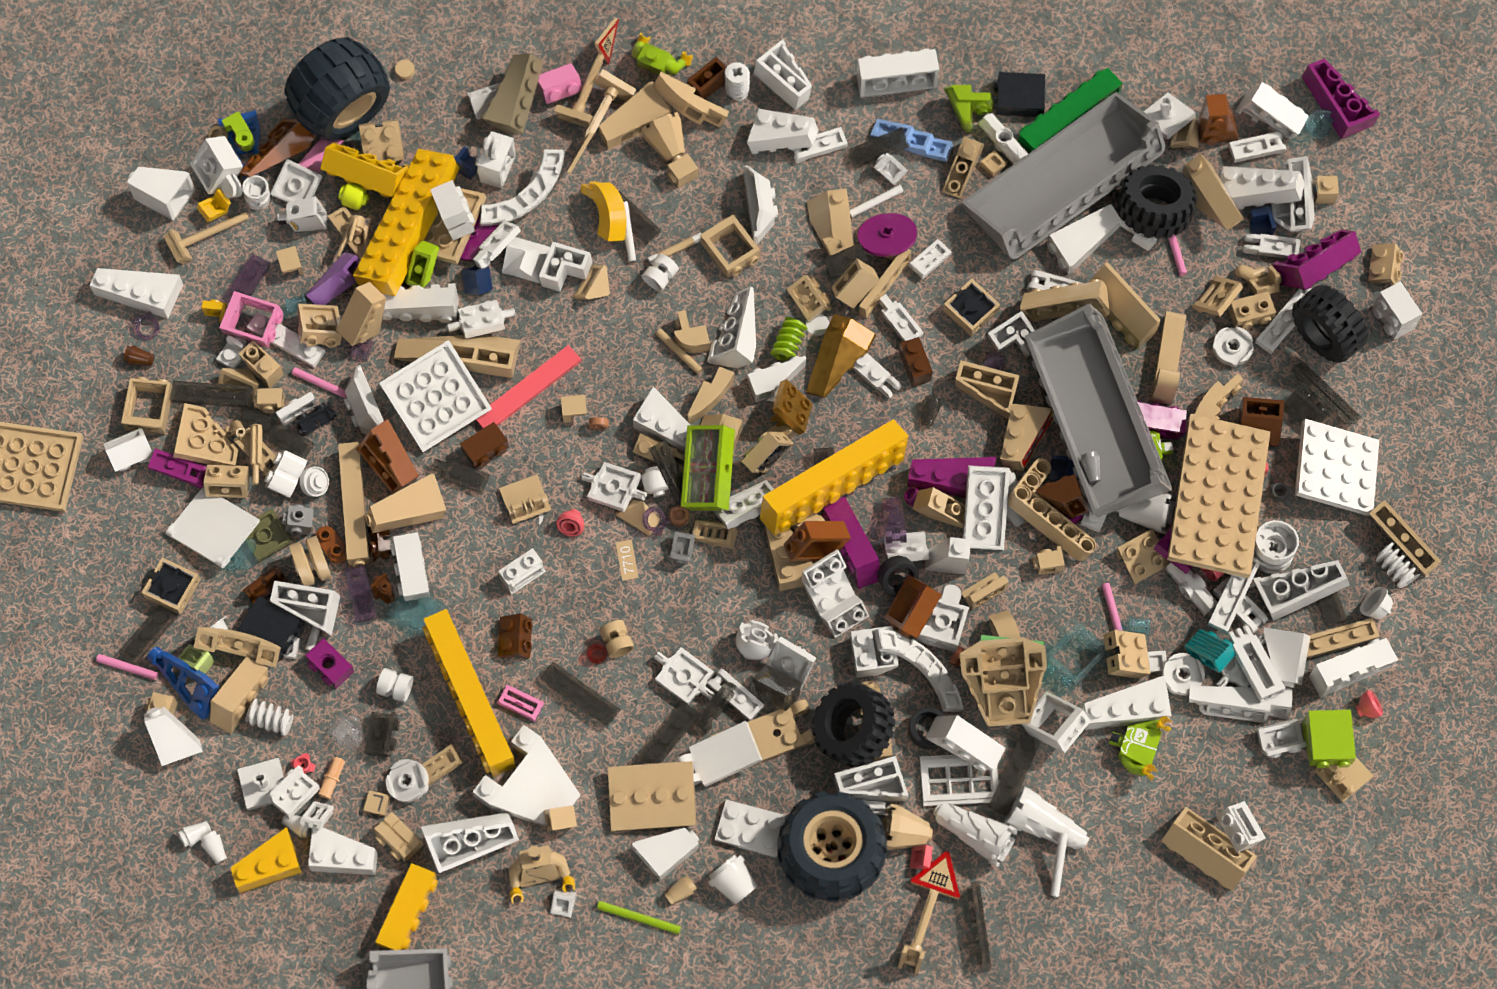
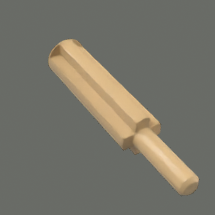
M252 424L250 426V464L253 467L254 485L259 484V467L262 466L263 426L260 424Z

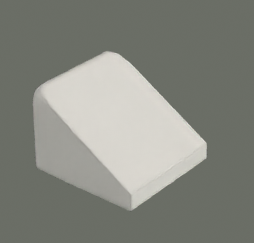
M555 889L550 913L571 918L577 893L570 891L565 893L561 889Z

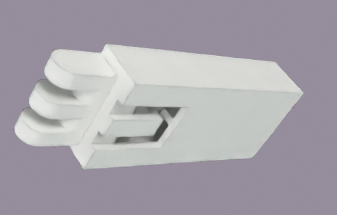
M1243 626L1245 634H1243L1240 628L1235 629L1237 638L1233 631L1228 632L1236 654L1235 658L1259 702L1262 703L1283 694L1285 686L1258 637L1253 635L1249 626ZM1249 648L1253 649L1258 660H1252L1251 662L1249 658L1252 657L1253 654L1249 651Z

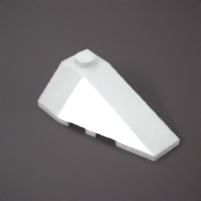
M751 286L736 292L727 311L729 318L719 327L722 333L718 341L713 340L711 344L708 363L732 368H740L753 363L756 349L754 289Z

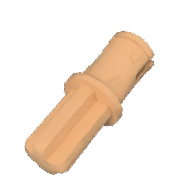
M339 757L332 759L327 774L323 776L325 779L318 792L320 797L331 799L336 783L340 781L338 778L345 763L343 759Z

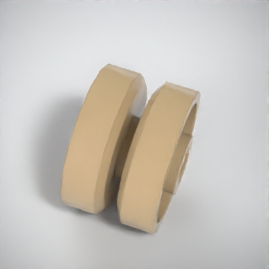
M317 536L306 539L309 551L305 553L300 542L289 545L293 556L291 558L297 575L302 580L303 586H311L315 583L312 573L314 570H316L321 581L332 578Z

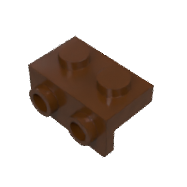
M521 613L500 617L498 657L510 658L521 656L525 659L530 658L533 629L531 618Z

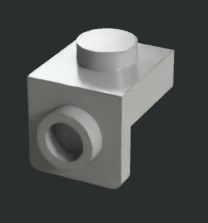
M675 531L669 558H674V562L682 564L690 561L696 535Z

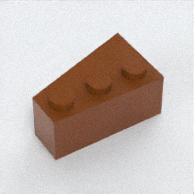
M1226 94L1206 95L1197 122L1200 143L1212 145L1217 142L1239 140L1236 119L1233 116V111L1230 108Z
M388 419L371 429L356 448L392 494L413 484L419 476Z

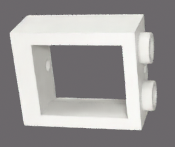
M1046 691L1035 705L1031 722L1022 725L1029 735L1065 753L1090 723V720L1083 709ZM1056 709L1069 717L1057 732L1051 735L1039 729V727L1052 711Z

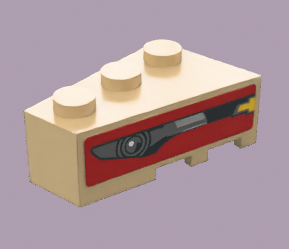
M1012 403L1000 458L1003 467L1010 468V470H1025L1036 451V447L1046 435L1045 432L1050 424L1054 421L1052 408Z

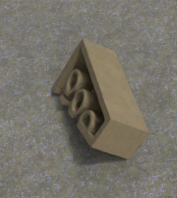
M530 53L515 54L503 74L504 79L502 83H499L496 88L497 93L493 99H490L487 105L489 107L488 110L482 114L480 119L505 134H523L543 61Z

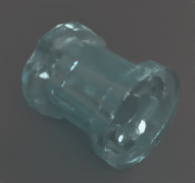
M304 293L293 298L284 297L289 315L297 311L298 304H307Z
M1129 616L1127 632L1145 634L1146 637H1149L1151 619H1133V617Z

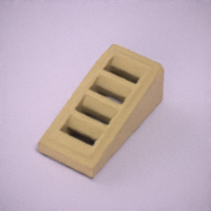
M695 520L692 534L696 535L695 541L733 549L738 530L736 527L727 529L722 523ZM702 526L705 527L703 536H699ZM710 528H711V529H713V530H712V534H711V537H708V534H709V531H710ZM718 530L721 531L719 539L716 538Z

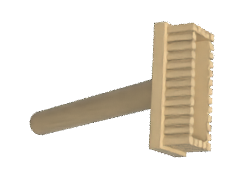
M244 212L185 239H181L179 233L173 229L168 230L169 232L163 235L176 261L183 265L193 260L186 246L237 225L249 218L247 213Z

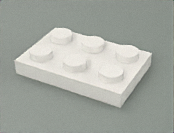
M765 480L731 496L729 511H714V513L727 529L737 527L740 523L760 515L762 497L774 490V488Z
M726 800L715 842L777 858V839L780 826L787 815Z

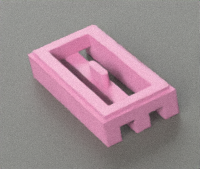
M506 685L497 704L535 722L544 702ZM508 691L529 702L536 704L537 707L534 708L518 699H515L507 695ZM506 699L510 702H513L533 712V714H530L522 709H519L503 700Z

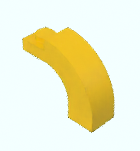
M591 181L589 184H581L580 192L593 199L598 207L599 226L597 235L607 241L625 240L626 211L622 197L616 187L610 182L599 183Z

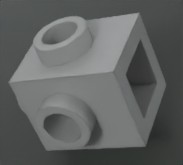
M299 504L289 505L287 512L282 514L281 524L285 525L284 532L294 536L309 535L312 528L313 508H305Z

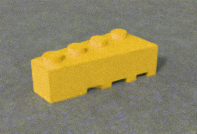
M336 143L325 147L321 170L326 171L330 176L342 177L348 183L362 185V188L366 190L380 192V195L384 197H393L409 167L407 164L404 167L395 165L396 161L390 159L387 161L377 160L376 155L370 153L360 155L358 150Z

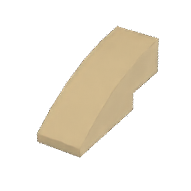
M719 366L712 383L703 381L687 415L688 423L692 424L702 418L722 400L734 381V372Z

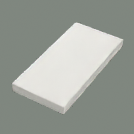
M968 465L963 539H971L970 548L1004 550L1010 468Z

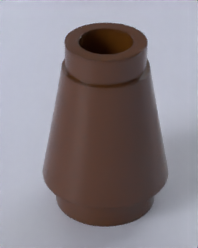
M132 345V347H126L123 361L128 362V365L152 366L155 355Z

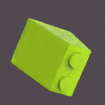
M1351 710L1308 711L1301 725L1304 741L1307 744L1306 751L1309 765L1316 766V768H1327L1329 765L1346 768L1352 765L1356 760Z

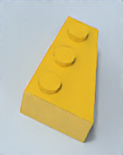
M287 827L230 867L236 888L240 893L302 873L292 837Z

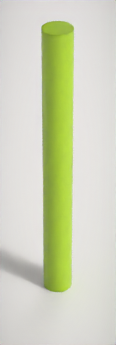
M599 901L597 906L599 910L678 935L681 930L679 925Z

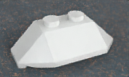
M1308 157L1287 159L1280 170L1300 171L1305 185L1301 201L1280 204L1271 203L1274 221L1290 232L1311 230L1315 217L1313 181Z
M746 165L743 166V175L752 238L755 244L758 245L774 226L775 217H778L777 205L773 206L772 200H775V190L770 187V181Z
M358 365L345 389L347 398L343 400L347 410L352 409L354 415L351 416L355 428L359 427L361 433L367 435L371 429L384 422L363 370Z

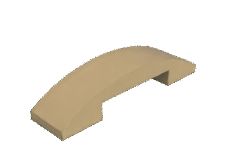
M198 627L193 647L213 653L215 650L247 656L256 659L255 663L274 668L277 666L281 647L253 635L209 627Z

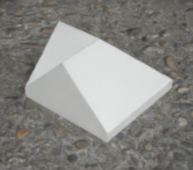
M515 237L507 245L502 273L540 283L539 275L550 247Z

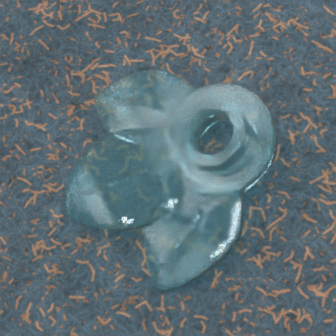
M247 538L230 559L231 562L235 558L234 563L231 565L229 562L225 567L226 570L236 571L241 569L246 571L258 563V559L253 556L256 548L255 539Z

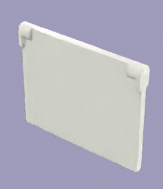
M203 487L176 521L169 526L165 534L219 567L225 568L230 562L231 557L259 524L260 520L222 497H206Z

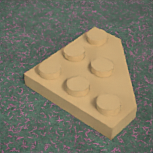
M184 403L173 457L209 465L235 466L238 447L229 441L224 430L217 422L215 423L211 419L205 407Z

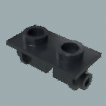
M323 402L314 407L315 412L309 415L305 412L297 416V421L293 424H299L300 427L297 428L299 434L307 435L318 427L314 422L316 420L319 421L321 426L333 421L337 415L333 409L329 411L328 407L331 406V403L326 405Z

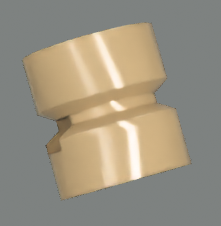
M624 620L612 621L599 629L603 642L607 643L605 647L610 658H618L630 653L635 648L631 637L626 635L628 630Z

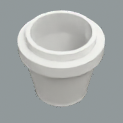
M735 854L708 876L711 879L708 883L734 904H737L753 891L757 885L743 862L745 859L741 855L737 857Z

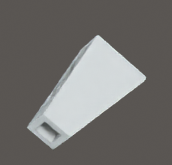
M1110 204L1050 234L1047 247L1051 254H1055L1058 258L1059 267L1062 270L1065 269L1067 274H1070L1119 228L1121 219Z

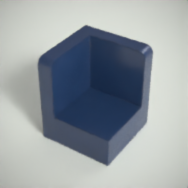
M464 146L454 159L460 169L458 173L471 180L477 173L478 168L475 165L476 159L469 155L468 147Z
M1270 206L1250 211L1248 220L1252 233L1257 235H1273L1276 224Z
M472 266L461 270L466 294L480 295L493 289L490 267L478 268L477 266Z
M1052 455L1050 461L1051 471L1049 473L1050 481H1058L1063 476L1075 474L1073 471V467H1075L1073 460L1071 461L1068 456Z

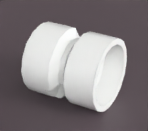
M258 175L248 177L242 185L245 202L249 208L261 210L270 202L268 183L266 179Z
M658 254L653 260L652 266H649L642 274V279L647 285L661 292L669 283L668 279H672L679 268L672 259L664 254Z
M384 668L378 679L376 694L385 697L392 695L393 699L406 702L413 685V676L403 673L397 675L396 671Z

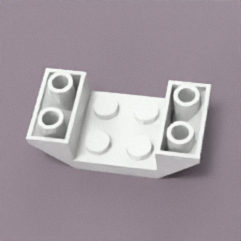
M835 550L803 570L801 580L816 612L835 638L869 617L863 601L854 594L843 570L846 568V565L839 550Z

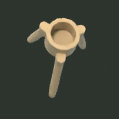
M359 215L350 216L349 224L346 226L345 234L336 255L337 257L341 256L347 239L348 242H352L353 237L360 236L361 233H363L366 251L369 245V226L365 225L366 220L364 217Z

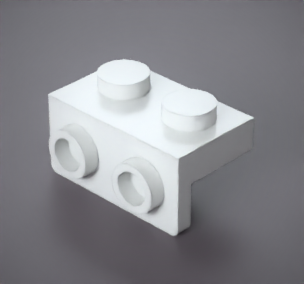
M1298 719L1256 728L1261 753L1269 756V758L1279 757L1281 753L1287 751L1289 753L1300 752L1301 748L1307 747L1306 742L1302 738Z
M298 765L287 773L285 779L280 784H276L271 789L269 797L275 807L291 818L320 790V787Z

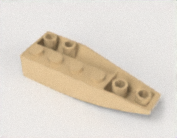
M485 334L467 339L465 335L398 339L394 354V359L414 362L449 340L468 371L513 378L521 342L520 340Z

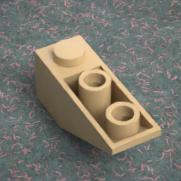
M965 136L963 137L942 192L959 199L961 198L984 147L983 143Z
M934 487L918 490L913 510L928 518L964 528L965 504Z

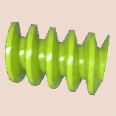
M785 317V321L782 323V328L779 330V335L776 337V342L770 352L771 355L782 362H787L792 357H796V354L793 352L799 351L796 345L802 344L799 338H804L805 335L802 331H807V326L795 318Z

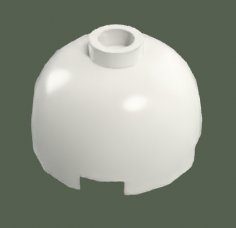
M750 620L748 624L741 623L735 641L737 649L746 659L763 660L771 655L778 636L776 633L773 635L768 631L769 626L754 620Z

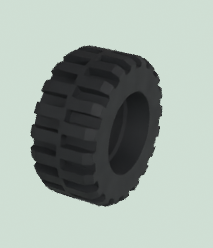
M1150 164L1147 167H1138L1137 170L1131 171L1125 177L1117 208L1122 221H1125L1126 226L1133 228V231L1137 234L1142 233L1148 238L1152 236L1155 239H1161L1162 237L1166 239L1172 237L1173 234L1176 236L1182 233L1189 226L1197 202V195L1189 178H1185L1182 172L1178 173L1176 169L1172 167L1166 168L1165 165L1159 164V166H1154V164ZM1146 198L1159 199L1166 202L1168 205L1155 204L1148 201Z
M1317 285L1294 304L1292 317L1299 334L1303 336L1305 342L1313 350L1318 352V355L1325 357L1326 360L1333 363L1345 362L1367 342L1368 328L1365 326V320L1360 316L1361 313L1358 309L1356 310L1354 304L1343 293H1339L1337 289L1331 288L1328 285Z
M848 682L847 684H839L837 689L833 687L829 690V694L827 696L824 695L820 700L822 701L820 705L816 706V715L812 719V724H814L812 728V735L815 736L814 742L824 755L846 766L859 767L865 765V763L870 764L875 761V757L879 758L883 754L884 748L887 749L890 745L888 743L889 739L893 738L894 731H892V728L895 727V719L892 718L894 716L893 708L890 707L889 700L883 694L862 683ZM862 708L863 722L859 731L851 739L845 741L844 727L847 719L853 712Z

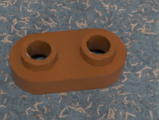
M329 526L320 527L316 531L315 536H317L323 552L333 563L344 562L347 559L346 545L333 528ZM323 534H329L327 538H322ZM335 549L341 550L338 554H335L333 552Z

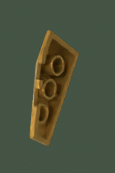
M834 314L825 331L806 392L825 398L841 381V377L847 370L851 371L859 357L865 356L876 336L875 333L851 318Z

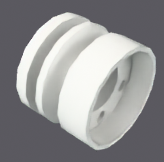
M1276 520L1266 522L1259 527L1253 555L1254 558L1261 560L1258 567L1259 570L1269 574L1284 572L1290 566L1299 546V537L1296 530L1290 524Z

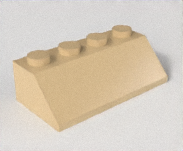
M1108 262L1104 264L1091 279L1102 280L1107 286L1109 309L1102 310L1100 313L1104 317L1107 316L1112 321L1113 327L1125 335L1129 345H1134L1138 349L1156 335L1160 319Z
M1093 279L1089 283L1081 284L1075 282L1065 287L1052 286L1047 290L1033 289L1029 293H1024L1020 310L1031 322L1063 317L1087 304H1091L1098 311L1108 310L1107 286L1102 280Z
M1187 807L1181 812L1161 841L1168 849L1177 852L1188 863L1194 864L1205 875L1213 877L1221 886L1231 891L1235 889L1257 857L1248 849L1237 853L1225 833Z

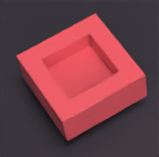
M928 845L912 847L910 868L915 870L930 868L933 847Z

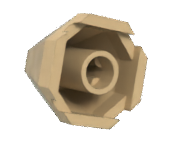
M671 113L651 121L649 123L651 127L648 129L646 125L642 127L641 134L644 140L666 162H674L685 154L681 119L678 113H674L673 117Z
M890 804L886 807L885 813H888L887 818H882L881 822L884 826L885 837L887 838V850L922 846L927 844V841H931L933 829L930 828L927 821L899 805Z

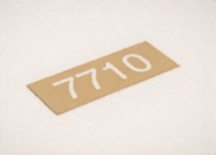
M632 540L616 542L622 581L639 578Z

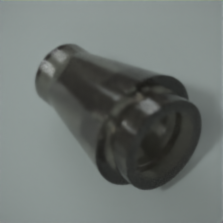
M926 395L925 400H922V425L933 427L942 406L940 398Z

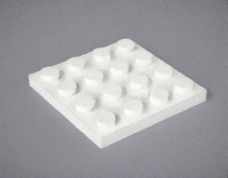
M449 340L379 383L422 452L492 409Z
M1308 419L1303 420L1295 495L1369 516V513L1374 509L1379 440Z

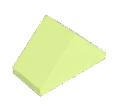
M189 644L178 658L195 670H200L206 674L215 663L211 654L208 651L193 648L194 645Z

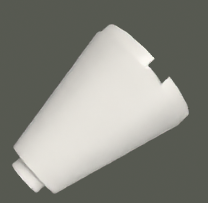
M1169 493L1162 494L1122 508L1116 512L1119 513L1121 518L1153 529L1161 534H1166L1168 531L1166 529L1167 523L1171 525L1174 502L1170 501V499L1174 498V495Z

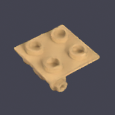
M538 474L499 488L513 524L551 511L548 497L543 490Z
M1153 529L1117 547V557L1120 560L1123 559L1134 584L1169 565L1168 560L1154 550L1159 541Z
M1357 757L1353 764L1346 768L1329 765L1327 768H1316L1314 770L1342 803L1374 777Z

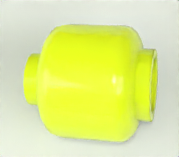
M347 183L342 185L338 199L341 200L342 206L353 210H360L362 206L367 205L369 195L366 194L367 190L362 188V185Z

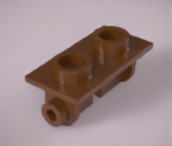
M369 526L368 534L371 535L369 552L372 554L373 561L379 556L382 559H389L392 554L391 541L383 540V537L389 538L390 530L372 533Z
M275 565L244 588L243 591L254 604L259 596L265 599L272 594L274 581L286 583L288 579L284 576L282 570Z
M384 573L382 576L378 575L370 586L375 600L380 598L386 604H391L395 600V595L391 592L392 586L387 573Z

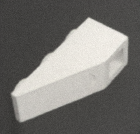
M792 357L787 362H777L768 368H758L748 374V384L755 402L775 397L780 382L785 379L790 382L806 366V357Z

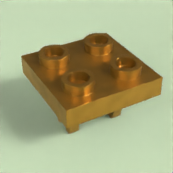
M785 379L779 384L772 411L776 414L771 417V421H777V427L788 425L800 435L806 430L813 403Z

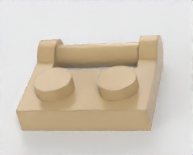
M1215 276L1211 281L1210 287L1199 301L1194 302L1192 308L1199 313L1206 312L1221 317L1243 287L1240 282Z

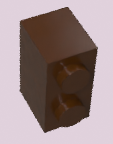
M714 57L687 79V84L696 89L694 95L706 100L725 84V70L727 66L717 57Z
M916 337L900 342L899 353L912 387L930 382L933 371L920 338Z
M495 422L460 443L462 452L475 469L479 466H486L490 459L496 455H503L507 448H509L508 440Z

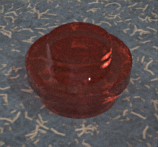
M594 643L588 647L586 654L591 663L600 664L606 660L607 650L604 645Z

